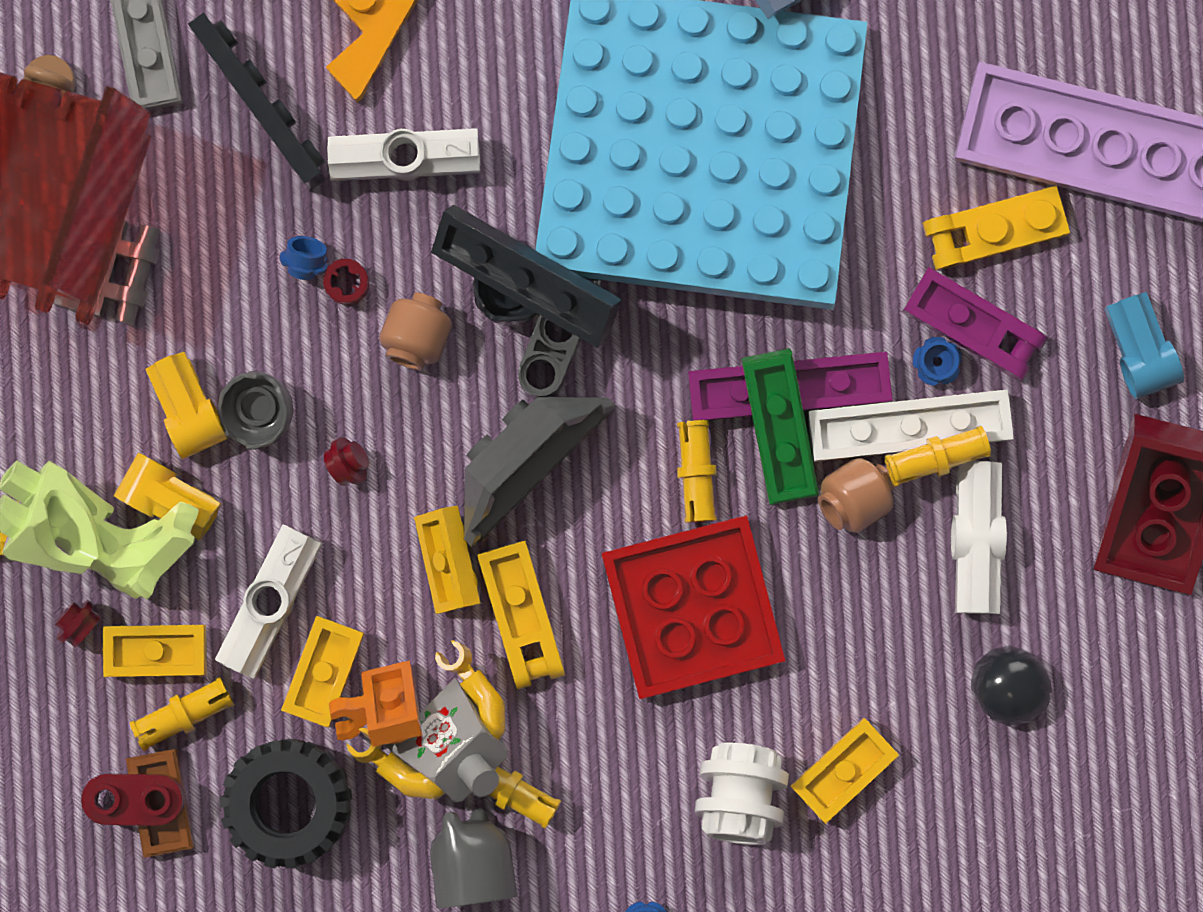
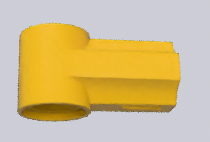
M183 351L167 356L145 369L167 418L164 419L168 434L182 460L229 438L224 433L214 403L210 398H206L199 378L186 352Z
M138 452L113 496L150 517L156 515L159 518H162L180 501L190 504L199 509L197 519L190 534L195 536L196 539L202 540L216 519L222 503L200 489L176 478L177 473Z

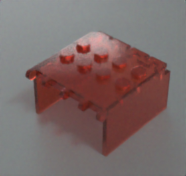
M0 72V300L7 296L10 284L14 283L39 291L35 301V309L40 312L48 313L53 306L56 296L78 302L76 322L89 325L93 319L152 137L145 132L151 113L116 88L110 86L105 87L101 100L70 91L65 92L61 100L62 92L59 88L27 79H21L17 86L16 76Z

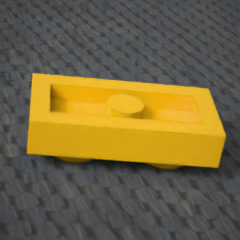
M458 505L415 516L414 521L435 613L441 614L480 604L477 591V577L472 569L467 543L464 540V524L461 521Z
M316 616L281 711L330 728L333 719L330 717L329 702L342 697L365 633Z
M206 625L103 626V677L207 675Z
M862 718L795 780L790 787L826 824L893 762L899 754L866 718Z

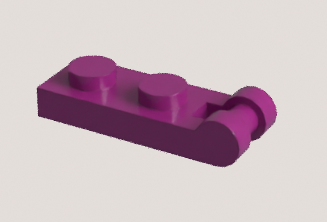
M930 267L926 269L902 310L904 314L1020 382L1024 381L1030 370L1027 364L1035 351L1040 352L1048 339L1040 331ZM1006 333L1017 340L1010 354L998 348Z

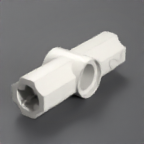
M401 128L386 134L328 137L327 152L331 181L385 178L410 181L421 176L480 173L478 129L413 132L409 129ZM411 144L418 150L415 161L408 166H397L391 161V154L399 145Z
M971 461L957 466L956 471L957 515L953 516L951 527L952 559L956 560L955 613L1000 614L1001 561L1005 559L1007 543L1006 519L1004 516H1001L1002 463Z
M284 524L282 525L255 581L245 591L244 602L215 658L216 661L252 679L256 678L284 620L292 612L294 600L322 543ZM267 587L275 588L281 595L282 600L280 609L271 616L263 615L257 608L256 603L258 594Z

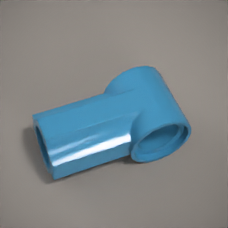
M1147 292L1128 297L1104 308L1122 355L1120 357L1122 375L1134 399L1137 400L1184 382V373L1180 359L1171 342L1164 339Z

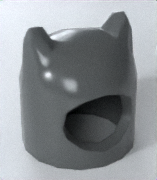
M477 808L473 810L469 820L461 821L457 813L447 812L443 816L442 830L431 842L430 848L436 909L517 897L511 846L505 832L489 822L484 809Z

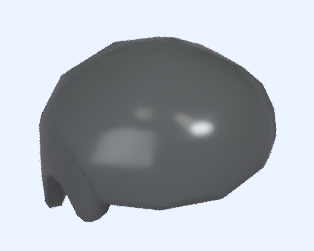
M249 371L233 377L220 392L217 413L227 437L244 445L246 449L256 450L273 445L290 428L294 408L292 396L277 378L264 372Z

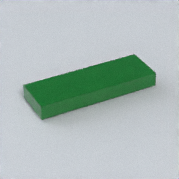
M791 348L741 358L769 504L772 505L819 495Z

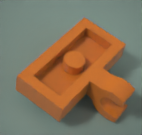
M410 660L361 672L363 696L353 698L340 697L329 702L331 719H338L340 717L350 718L346 721L335 723L337 740L355 738L361 733L359 728H363L366 724L372 747L388 743L397 744L409 738L422 736L415 678Z

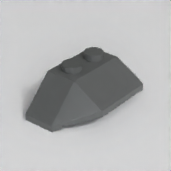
M537 397L530 405L524 400L516 404L502 419L507 427L494 440L488 434L484 436L466 455L472 462L465 468L464 540L472 548H475L615 410V404L609 398Z

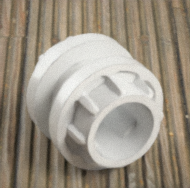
M720 743L712 748L711 760L701 762L699 776L704 780L713 782L711 797L696 800L694 813L703 818L702 830L706 833L707 837L719 841L746 845H764L766 842L771 841L773 828L781 827L784 819V811L771 806L772 792L787 789L789 774L781 770L782 759L775 750L744 743Z

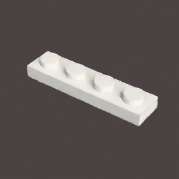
M1008 389L814 410L807 413L813 462L900 453L927 444V438L938 436L941 440L975 429L977 426L984 428L989 443L1011 441L1014 439Z

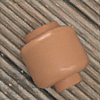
M415 292L412 299L402 298L391 304L379 335L381 345L387 350L385 355L387 359L403 367L419 371L423 370L424 365H432L440 360L452 329L450 318L440 310L442 306L441 301L432 296Z
M862 458L853 459L825 477L821 484V495L818 498V504L824 517L834 528L838 530L844 528L853 533L861 532L890 513L894 504L891 491L895 487L884 466L880 464L874 466L871 462Z

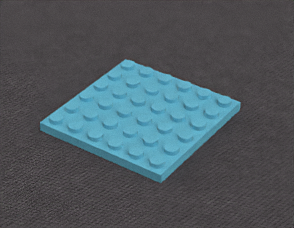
M571 0L535 251L583 278L833 310L836 301L867 22L783 11L768 20L761 8L701 0Z

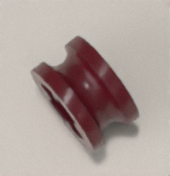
M352 259L334 261L327 267L324 273L323 285L326 293L338 304L349 306L357 304L366 297L369 290L370 280L367 272L359 262ZM344 269H349L353 277H360L359 287L353 285L352 287L355 292L350 295H344L339 287L333 288L334 277L340 279L341 277L338 272Z

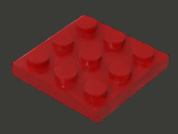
M747 515L601 553L639 699L786 661Z

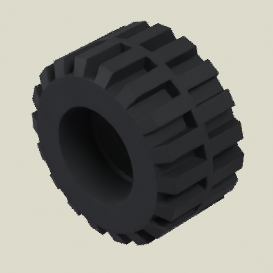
M298 739L271 741L249 750V753L236 761L231 774L226 775L223 783L225 791L224 795L220 796L219 807H223L224 817L221 818L224 829H229L232 838L229 840L235 848L241 847L246 852L244 856L251 861H261L264 863V866L270 868L278 866L286 867V869L296 868L324 855L340 840L345 832L344 828L350 820L352 812L350 809L352 791L351 788H348L345 779L347 775L344 769L339 768L334 756L329 752L319 749V745L298 741ZM293 773L299 775L308 782L314 792L316 799L315 814L309 824L300 831L294 833L278 832L265 823L259 812V791L262 785L276 774Z

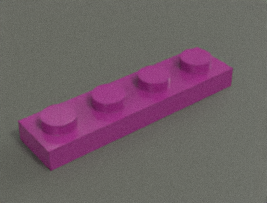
M887 351L794 361L803 411L893 401ZM743 366L688 371L693 421L752 417Z

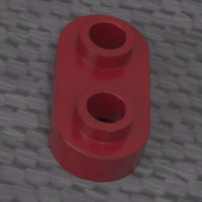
M109 773L98 775L85 785L81 795V804L87 817L101 825L160 826L168 824L180 816L185 806V792L181 784L169 775ZM103 790H109L114 795V804L110 809H104L98 802L99 794ZM155 790L160 791L165 797V804L160 810L153 809L149 804V796Z

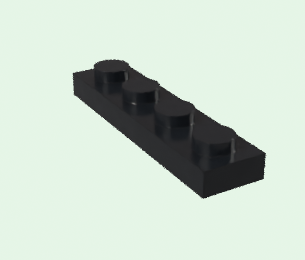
M203 12L189 22L188 25L307 189L311 191L324 182L325 178L318 168L326 162L308 138L300 144L289 128L296 124V121L281 100L277 99L272 104L268 101L260 90L267 82L253 62L249 59L241 64L231 49L238 42L223 21L220 19L215 24H212Z
M455 205L443 211L432 246V254L596 348L607 342L622 299Z

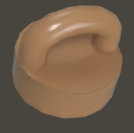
M44 55L37 57L24 69L23 81L26 91L34 101L43 106L54 107L62 105L70 99L75 91L76 79L73 70L66 61L57 56Z

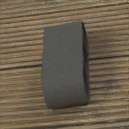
M592 279L595 285L601 287V280ZM542 316L538 318L518 370L521 388L532 399L537 397H554L559 393L581 342V338L574 334L565 342H553L545 333L546 326L550 321ZM543 363L553 368L556 375L552 385L545 389H536L528 383V371L535 364Z

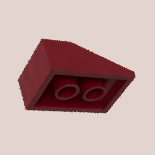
M1134 413L1120 459L1093 570L1192 595L1203 560V431Z

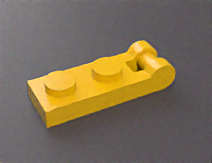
M1057 185L958 213L935 217L922 223L926 237H931L936 254L932 256L936 271L1054 240L1070 234ZM963 229L967 246L955 248L951 232Z
M526 541L478 554V560L517 690L532 686L531 680L550 675L552 680L566 676ZM540 642L544 656L525 661L521 647Z

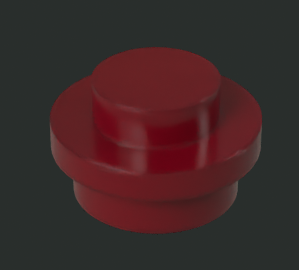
M339 437L332 441L330 449L324 452V462L332 478L342 486H346L349 483L357 485L365 481L369 460L362 446L356 441H349L345 437Z
M86 600L79 606L73 601L63 611L54 624L60 629L56 636L60 643L67 641L76 647L85 639L101 617L92 610L94 604Z

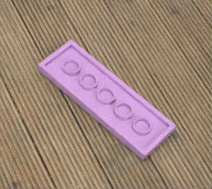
M978 62L958 138L954 161L1203 222L1202 116Z

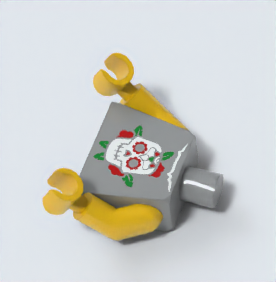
M453 640L451 641L452 644L459 651L458 661L450 665L448 659L439 652H436V661L442 669L455 674L458 673L463 682L460 684L456 679H453L419 713L422 736L409 738L397 744L388 743L386 746L391 751L389 755L381 750V745L372 747L371 744L367 751L357 752L347 743L348 751L357 761L361 763L373 762L378 766L376 772L408 797L438 799L445 794L455 802L463 801L471 792L478 797H484L492 793L497 787L499 776L495 769L507 758L508 749L501 738L505 733V703L479 669L475 672L471 667L472 653L470 649ZM359 728L370 739L367 728Z

